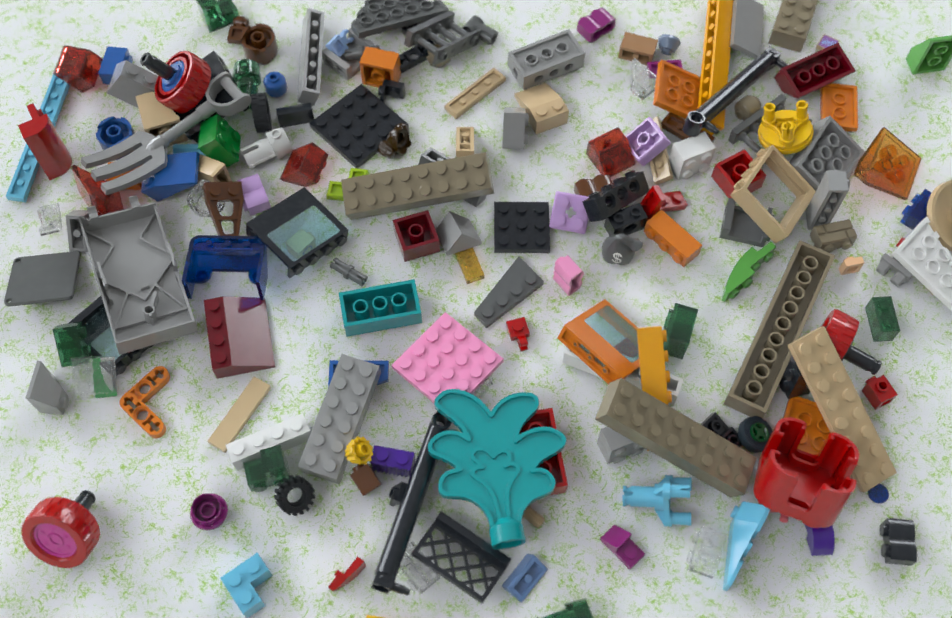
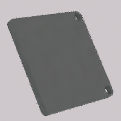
M72 251L15 258L5 294V305L11 307L73 299L81 257L80 252Z

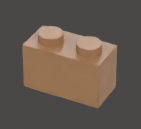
M625 32L618 58L647 65V62L653 61L658 40Z

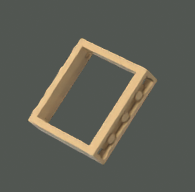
M771 145L766 149H760L756 153L757 158L750 162V168L741 175L742 179L734 185V191L730 196L774 243H777L790 235L816 191L775 146ZM764 163L796 196L780 223L747 190Z

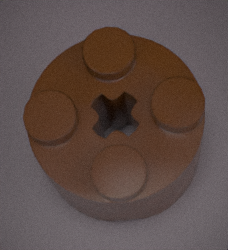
M258 23L256 26H248L242 31L241 43L245 57L254 63L269 64L278 52V45L272 28L266 24Z

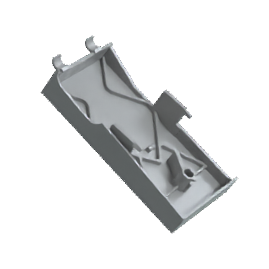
M137 195L128 197L131 208L98 216L94 205L86 207L89 219L77 215L119 355L198 332L196 320L184 290L171 245L167 241L156 203L140 205Z

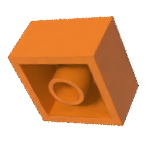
M365 47L359 62L362 83L379 88L383 84L384 79L399 82L401 77L399 53L374 47Z

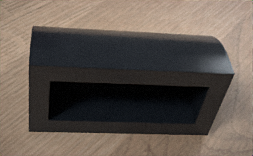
M311 102L276 108L280 128L306 124L314 120Z

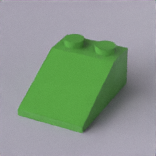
M952 35L929 38L912 47L906 57L912 75L945 70L952 59Z

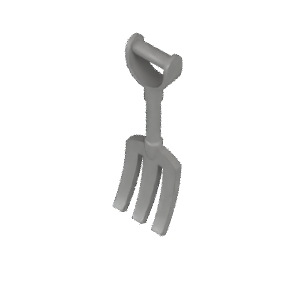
M222 72L210 81L206 91L207 101L165 133L155 137L150 133L138 131L110 148L81 157V164L87 169L121 158L113 163L91 170V177L97 182L136 168L123 176L101 183V190L105 195L124 190L146 180L167 167L168 157L165 149L171 142L200 121H205L214 113L222 116L235 115L247 108L252 99L236 86L229 72ZM222 89H225L234 99L222 104L215 102L217 94Z

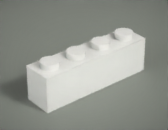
M302 413L226 444V448L235 469L240 470L307 442L311 432Z

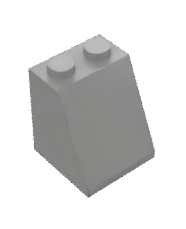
M125 60L116 65L107 94L138 108L135 96L154 92L158 76Z

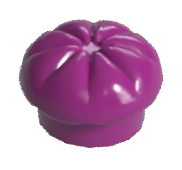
M211 493L197 496L193 500L190 510L192 523L202 530H213L220 527L228 514L226 501L221 496Z

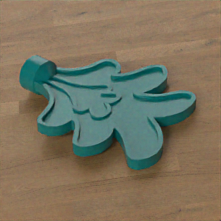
M448 389L441 392L434 400L435 409L450 420L461 432L454 430L443 431L435 435L428 443V453L431 457L455 468L441 475L438 481L440 496L444 499L465 500L476 505L488 520L493 549H510L524 544L526 539L521 520L525 510L533 502L550 495L556 485L553 475L548 470L538 467L565 448V435L551 427H537L520 434L523 426L539 409V399L533 393L520 392L508 395L500 400L490 411L479 398L466 391Z

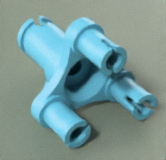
M665 475V478L660 483H655L654 486H623V506L654 507L664 526H691V512H672L670 510L671 498L690 499L692 477L685 478Z

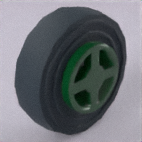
M752 416L740 423L738 437L744 448L750 452L759 453L763 452L773 431L766 420L758 416Z

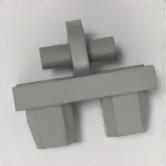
M886 253L881 257L880 263L876 268V271L883 276L889 270L894 272L895 275L890 281L897 287L904 282H908L913 275L896 258H892Z

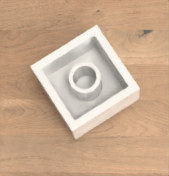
M706 132L673 144L669 161L672 173L677 180L688 179L696 173H703L709 169L716 148Z

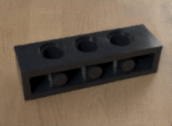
M629 171L624 174L625 177L613 180V184L601 187V191L589 194V198L582 201L589 221H603L647 194L650 189L644 172Z

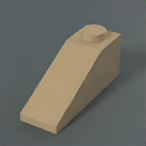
M456 127V158L473 155L474 127Z

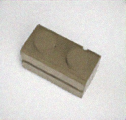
M850 219L814 226L810 233V238L815 247L830 253L838 248L843 250L851 248L857 239V234L853 229Z

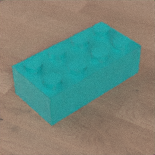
M415 279L339 292L346 337L422 323Z

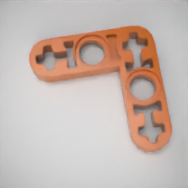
M163 366L153 368L127 391L119 401L121 408L150 437L155 439L165 434L166 426L145 403L170 381V374ZM159 373L163 374L164 377L162 379L157 377ZM150 380H153V382H155L156 385L153 386ZM149 385L150 391L148 393H140V389L143 386ZM130 400L137 408L134 410L126 402ZM140 412H148L146 419L138 420ZM151 421L155 426L159 427L158 431L153 430L149 425Z

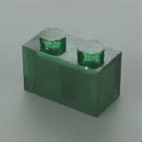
M872 297L865 310L873 342L893 341L900 332L892 297Z
M81 321L57 325L53 329L61 367L85 364L90 359L91 348L86 344L85 340L87 338V331L85 326L82 327Z

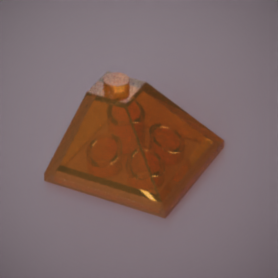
M883 127L858 161L854 176L869 187L907 200L922 158L888 129Z

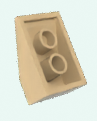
M543 83L514 94L520 107L525 108V113H529V123L535 134L568 123L569 110L566 104L548 84Z

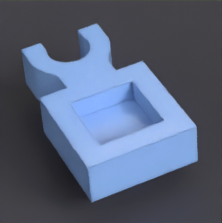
M345 29L340 35H335L325 46L335 55L341 57L345 50L349 49L346 44L351 43L354 38L350 37L347 39L346 34L349 31Z

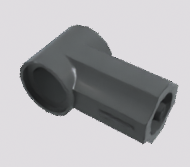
M476 15L472 16L463 26V29L469 33L480 29V40L489 45H492L498 36L497 31L485 25L483 20Z

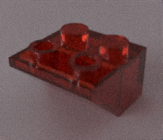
M64 45L53 74L83 93L95 87L103 58L89 49Z
M619 127L588 141L586 155L602 175L612 177L636 164L629 141Z

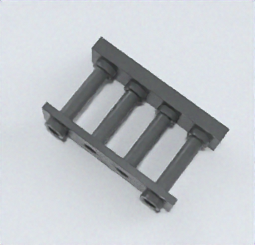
M449 10L408 29L404 45L410 48L420 44L435 55L432 64L437 65L476 46L480 40L481 30L477 29L471 33L467 32L454 23L455 13ZM447 29H452L462 37L458 38ZM437 34H442L444 37H446L452 42H446L445 40L437 36ZM431 39L441 47L437 48L426 40Z
M782 94L770 102L775 104V112L786 110L784 109V104L787 98ZM761 108L732 129L728 141L732 144L743 141L757 153L761 148L747 134L751 131L758 134L764 109Z

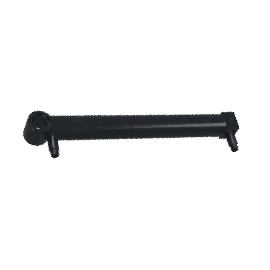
M769 46L764 53L697 110L689 112L682 127L683 132L688 136L696 137L704 127L710 132L718 134L719 129L710 121L776 65L780 68L787 66V63L780 59L782 53Z
M438 411L434 413L429 423L375 570V577L371 588L388 594L389 591H394L408 596L410 593L409 588L395 583L438 462V459L429 455L428 443L438 433L449 430L452 424L450 420ZM436 422H441L444 426H439Z

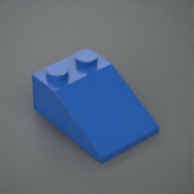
M200 153L168 154L167 167L142 181L141 193L158 202L198 183Z

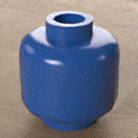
M270 72L264 77L265 91L270 97L278 98L285 95L288 87L285 76L282 73Z

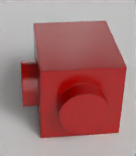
M884 375L878 378L876 376L869 378L865 381L866 385L861 390L874 410L892 402L898 395Z

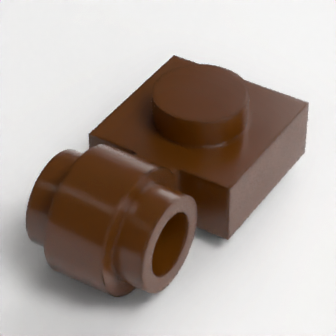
M245 16L234 17L233 26H230L227 37L228 44H242L241 33L249 26L248 18H245Z

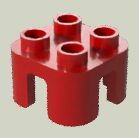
M782 418L777 422L759 458L753 488L754 495L758 503L770 509V512H779L800 520L811 528L830 527L835 523L856 488L857 480L850 478L859 460L858 448L847 437L831 432L818 454L813 455L799 450L797 447L806 432V422L796 418Z

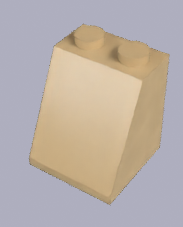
M153 91L135 96L145 132L156 137L180 122L179 116L173 110L158 102ZM184 133L169 146L188 141L186 134Z

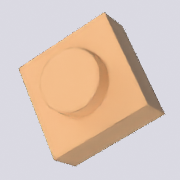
M852 256L844 259L839 267L840 274L845 275L859 272L864 265L862 256L856 258Z

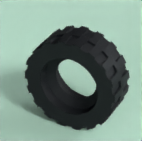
M266 93L251 94V109L256 132L272 131L270 108Z

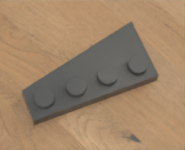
M518 256L474 311V316L488 328L540 288L544 281Z

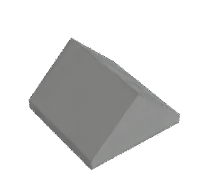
M451 211L436 228L439 241L447 256L482 244L470 220Z

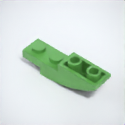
M769 242L759 251L751 247L738 260L725 285L722 295L723 302L729 298L734 299L740 293L739 290L743 287L746 289L753 283L752 278L761 267V264L764 261L766 263L774 257L773 252L776 246L772 242Z

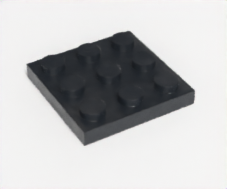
M494 202V253H550L549 202Z

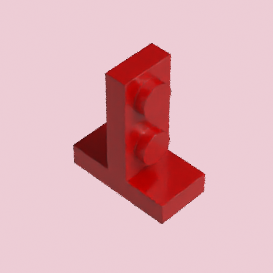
M659 185L652 186L640 202L648 216L647 221L661 209L664 212L684 210L688 206L680 191L663 193Z

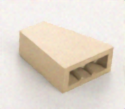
M199 154V182L202 184L205 182H232L224 163Z

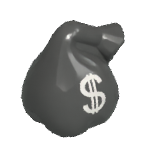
M622 233L612 234L602 244L603 259L609 264H629L634 257L635 251L642 248L643 242Z

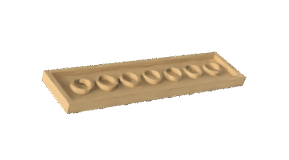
M819 327L788 344L787 346L830 432L847 437L858 448L859 460L851 475L853 479L857 480L856 485L859 491L866 492L896 474L897 472L825 327Z

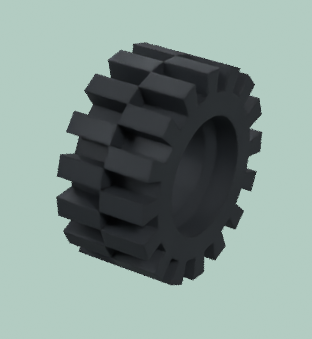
M289 475V479L284 477L282 479L284 482L282 484L279 482L277 484L279 489L275 488L274 491L277 494L274 495L276 504L288 515L297 516V513L300 515L304 514L303 510L308 511L310 509L308 505L313 506L314 504L312 499H315V494H313L315 492L314 488L305 478H301L299 475H295V477ZM294 488L301 489L302 495L300 499L296 502H289V492Z

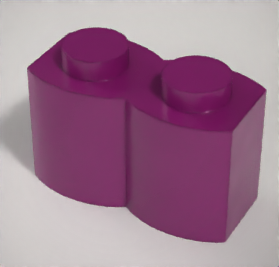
M601 7L593 10L590 15L579 19L577 32L589 43H592L602 35L612 31L615 28L616 19Z

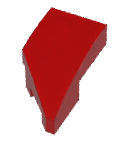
M357 556L344 574L336 570L334 574L336 577L329 584L328 588L334 592L350 583L366 567L365 562Z

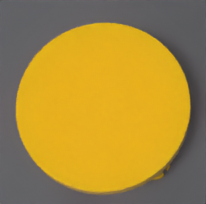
M805 100L798 101L796 103V111L779 110L776 112L775 104L766 103L763 106L764 115L762 116V122L758 128L760 144L765 149L774 145L781 154H793L805 149L811 143L814 133L812 123L809 120V114L807 113L808 102L806 103Z

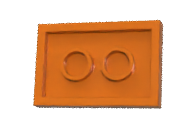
M831 83L820 88V120L831 116L845 131L856 132L858 129L857 86Z

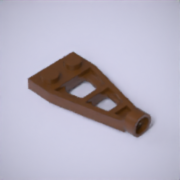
M205 182L203 184L205 203L223 247L224 256L238 255V240L244 200L242 182ZM217 202H232V215L222 216L217 208ZM232 221L233 234H225L221 222Z

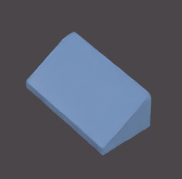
M527 554L502 584V587L518 601L523 602L548 569L535 555Z

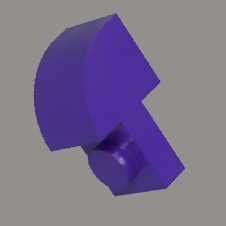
M805 525L807 531L806 540L811 555H833L835 547L833 525L825 528H811Z

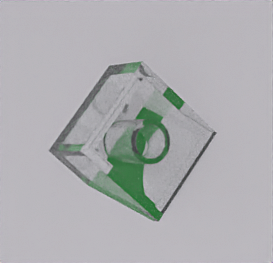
M114 356L71 358L73 397L75 400L117 396Z

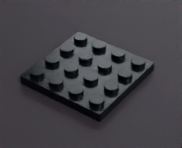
M362 84L309 123L312 130L356 169L378 153V145L381 141L387 140L389 132L396 125L404 123L409 128L406 121Z

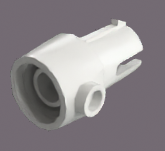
M282 127L265 132V138L240 149L249 168H255L256 165L275 156L279 160L293 151L291 143Z

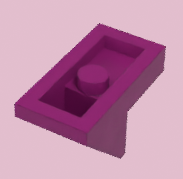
M614 524L599 540L630 570L645 556V553L630 539L632 536L630 532Z

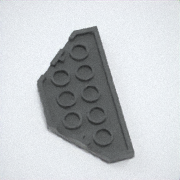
M366 0L364 7H361L356 20H353L351 23V30L358 39L366 38L367 36L425 22L449 11V9L441 0H434V2L428 0Z

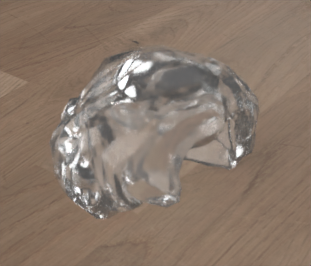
M199 180L188 192L187 204L198 216L209 218L211 216L205 203L203 184L210 181ZM217 202L219 213L223 211L226 202Z

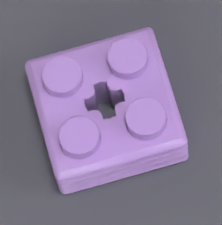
M651 117L646 118L622 139L642 166H645L671 144Z
M556 191L549 227L585 234L588 216L582 201L589 197ZM570 207H573V211L576 212V215H572V218H569L566 210H569Z

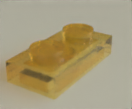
M473 247L454 253L467 284L484 279L485 275Z

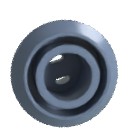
M662 34L658 37L659 50L664 55L675 53L681 44L679 38L673 35Z

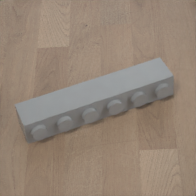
M311 8L307 9L302 25L297 102H311V105L314 106L320 95L324 12Z

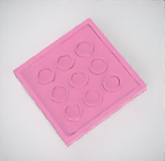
M445 312L391 366L393 370L434 403L435 398L441 392L448 389H459L473 394L504 362V358Z

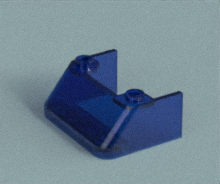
M197 235L193 237L189 243L182 276V284L188 299H192L195 283L202 284L208 282L211 279L212 272H249L250 282L256 284L260 300H264L268 279L267 246L257 236Z

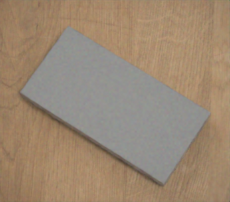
M733 0L730 47L753 59L761 55L764 5L755 0Z

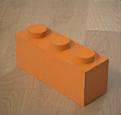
M662 209L646 222L644 228L646 236L654 240L661 250L666 251L672 256L676 263L685 267L699 255L702 244Z

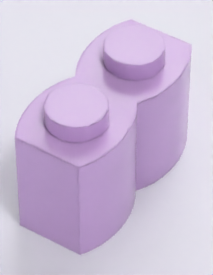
M258 174L238 180L242 182L244 211H249L251 216L271 208Z

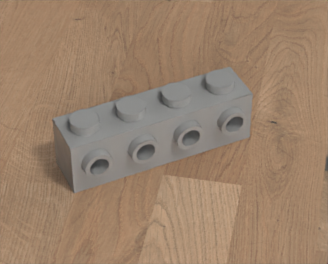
M826 171L805 211L808 230H812L814 226L831 223L849 191L850 180L847 179L846 171Z

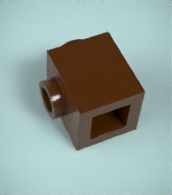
M369 463L366 465L358 464L352 469L353 473L350 476L363 496L382 485Z

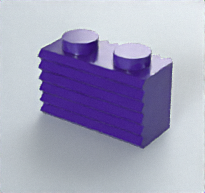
M374 445L370 461L371 467L377 472L410 478L416 461L415 452Z

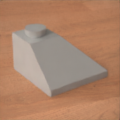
M37 361L26 399L40 413L63 415L69 405L68 395L41 361Z

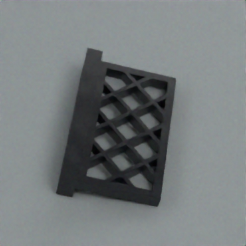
M442 511L411 552L414 558L481 604L486 600L512 560L500 550L493 549L491 544ZM435 528L443 533L444 540L433 541L432 533ZM456 542L461 545L462 552L451 553L449 543ZM445 544L447 554L436 555L434 545ZM431 546L433 556L425 557L419 553L421 547ZM474 554L477 556L480 564L469 565L467 555ZM463 556L465 566L454 567L452 557ZM448 558L450 568L442 569L438 566V559ZM492 566L499 571L494 577H486L484 567ZM481 568L483 578L472 580L470 569ZM466 570L467 581L456 579L455 572ZM484 582L486 591L482 596L474 591L473 584Z

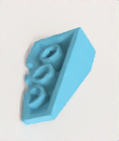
M743 501L739 507L735 505L730 514V517L733 519L729 528L723 590L726 592L732 586L743 565V557L747 556L753 545L752 539L760 532L770 512V509L761 504Z

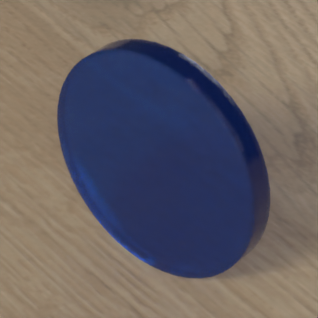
M879 483L868 490V496L873 502L881 504L888 500L889 492L884 485Z

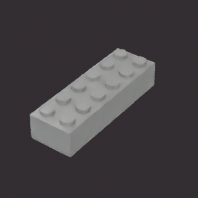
M341 354L297 466L301 472L340 484L348 463L344 450H346V446L359 434L381 375L379 365Z

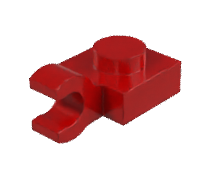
M525 317L506 321L511 341L517 340L520 352L528 350L526 337H530V332Z

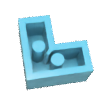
M256 553L220 579L246 618L251 617L266 606L255 588L273 575L260 555Z

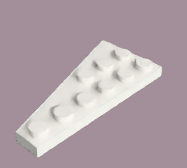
M925 217L891 255L952 311V256L948 249L942 246L938 239L940 236L937 231L934 232L929 225L930 220L928 217Z

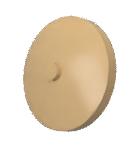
M952 180L938 185L931 193L927 204L929 225L934 232L937 231L940 236L938 239L942 246L952 251Z

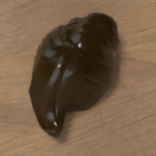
M404 123L396 125L389 132L387 140L381 141L378 145V152L389 159H393L396 153L404 155L412 145L408 126Z

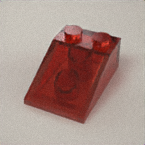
M76 165L72 166L80 195L88 207L95 205L98 216L124 210L120 191L105 195L101 190V183L107 181L95 182L90 172Z

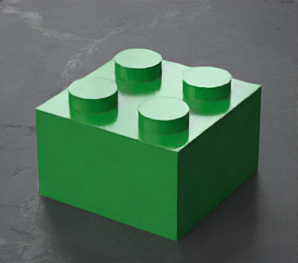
M218 114L201 122L198 149L207 157L224 163L226 168L239 162L241 142L239 132L234 130Z

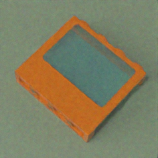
M606 299L566 323L557 337L608 384L619 378L625 380L627 376L640 368L637 326Z

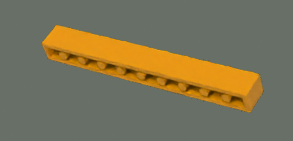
M708 0L698 108L728 83L733 0ZM726 108L710 121L719 131L724 129ZM704 127L702 128L703 131L709 133L710 135L715 134L705 129Z

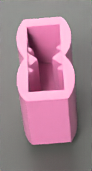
M569 255L557 259L553 279L570 296L581 287V279L584 272Z

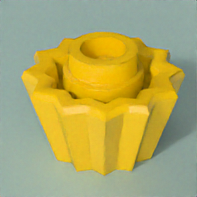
M357 436L355 439H352L346 446V450H344L347 460L354 464L366 465L368 461H371V456L373 455V447L364 436L361 438Z

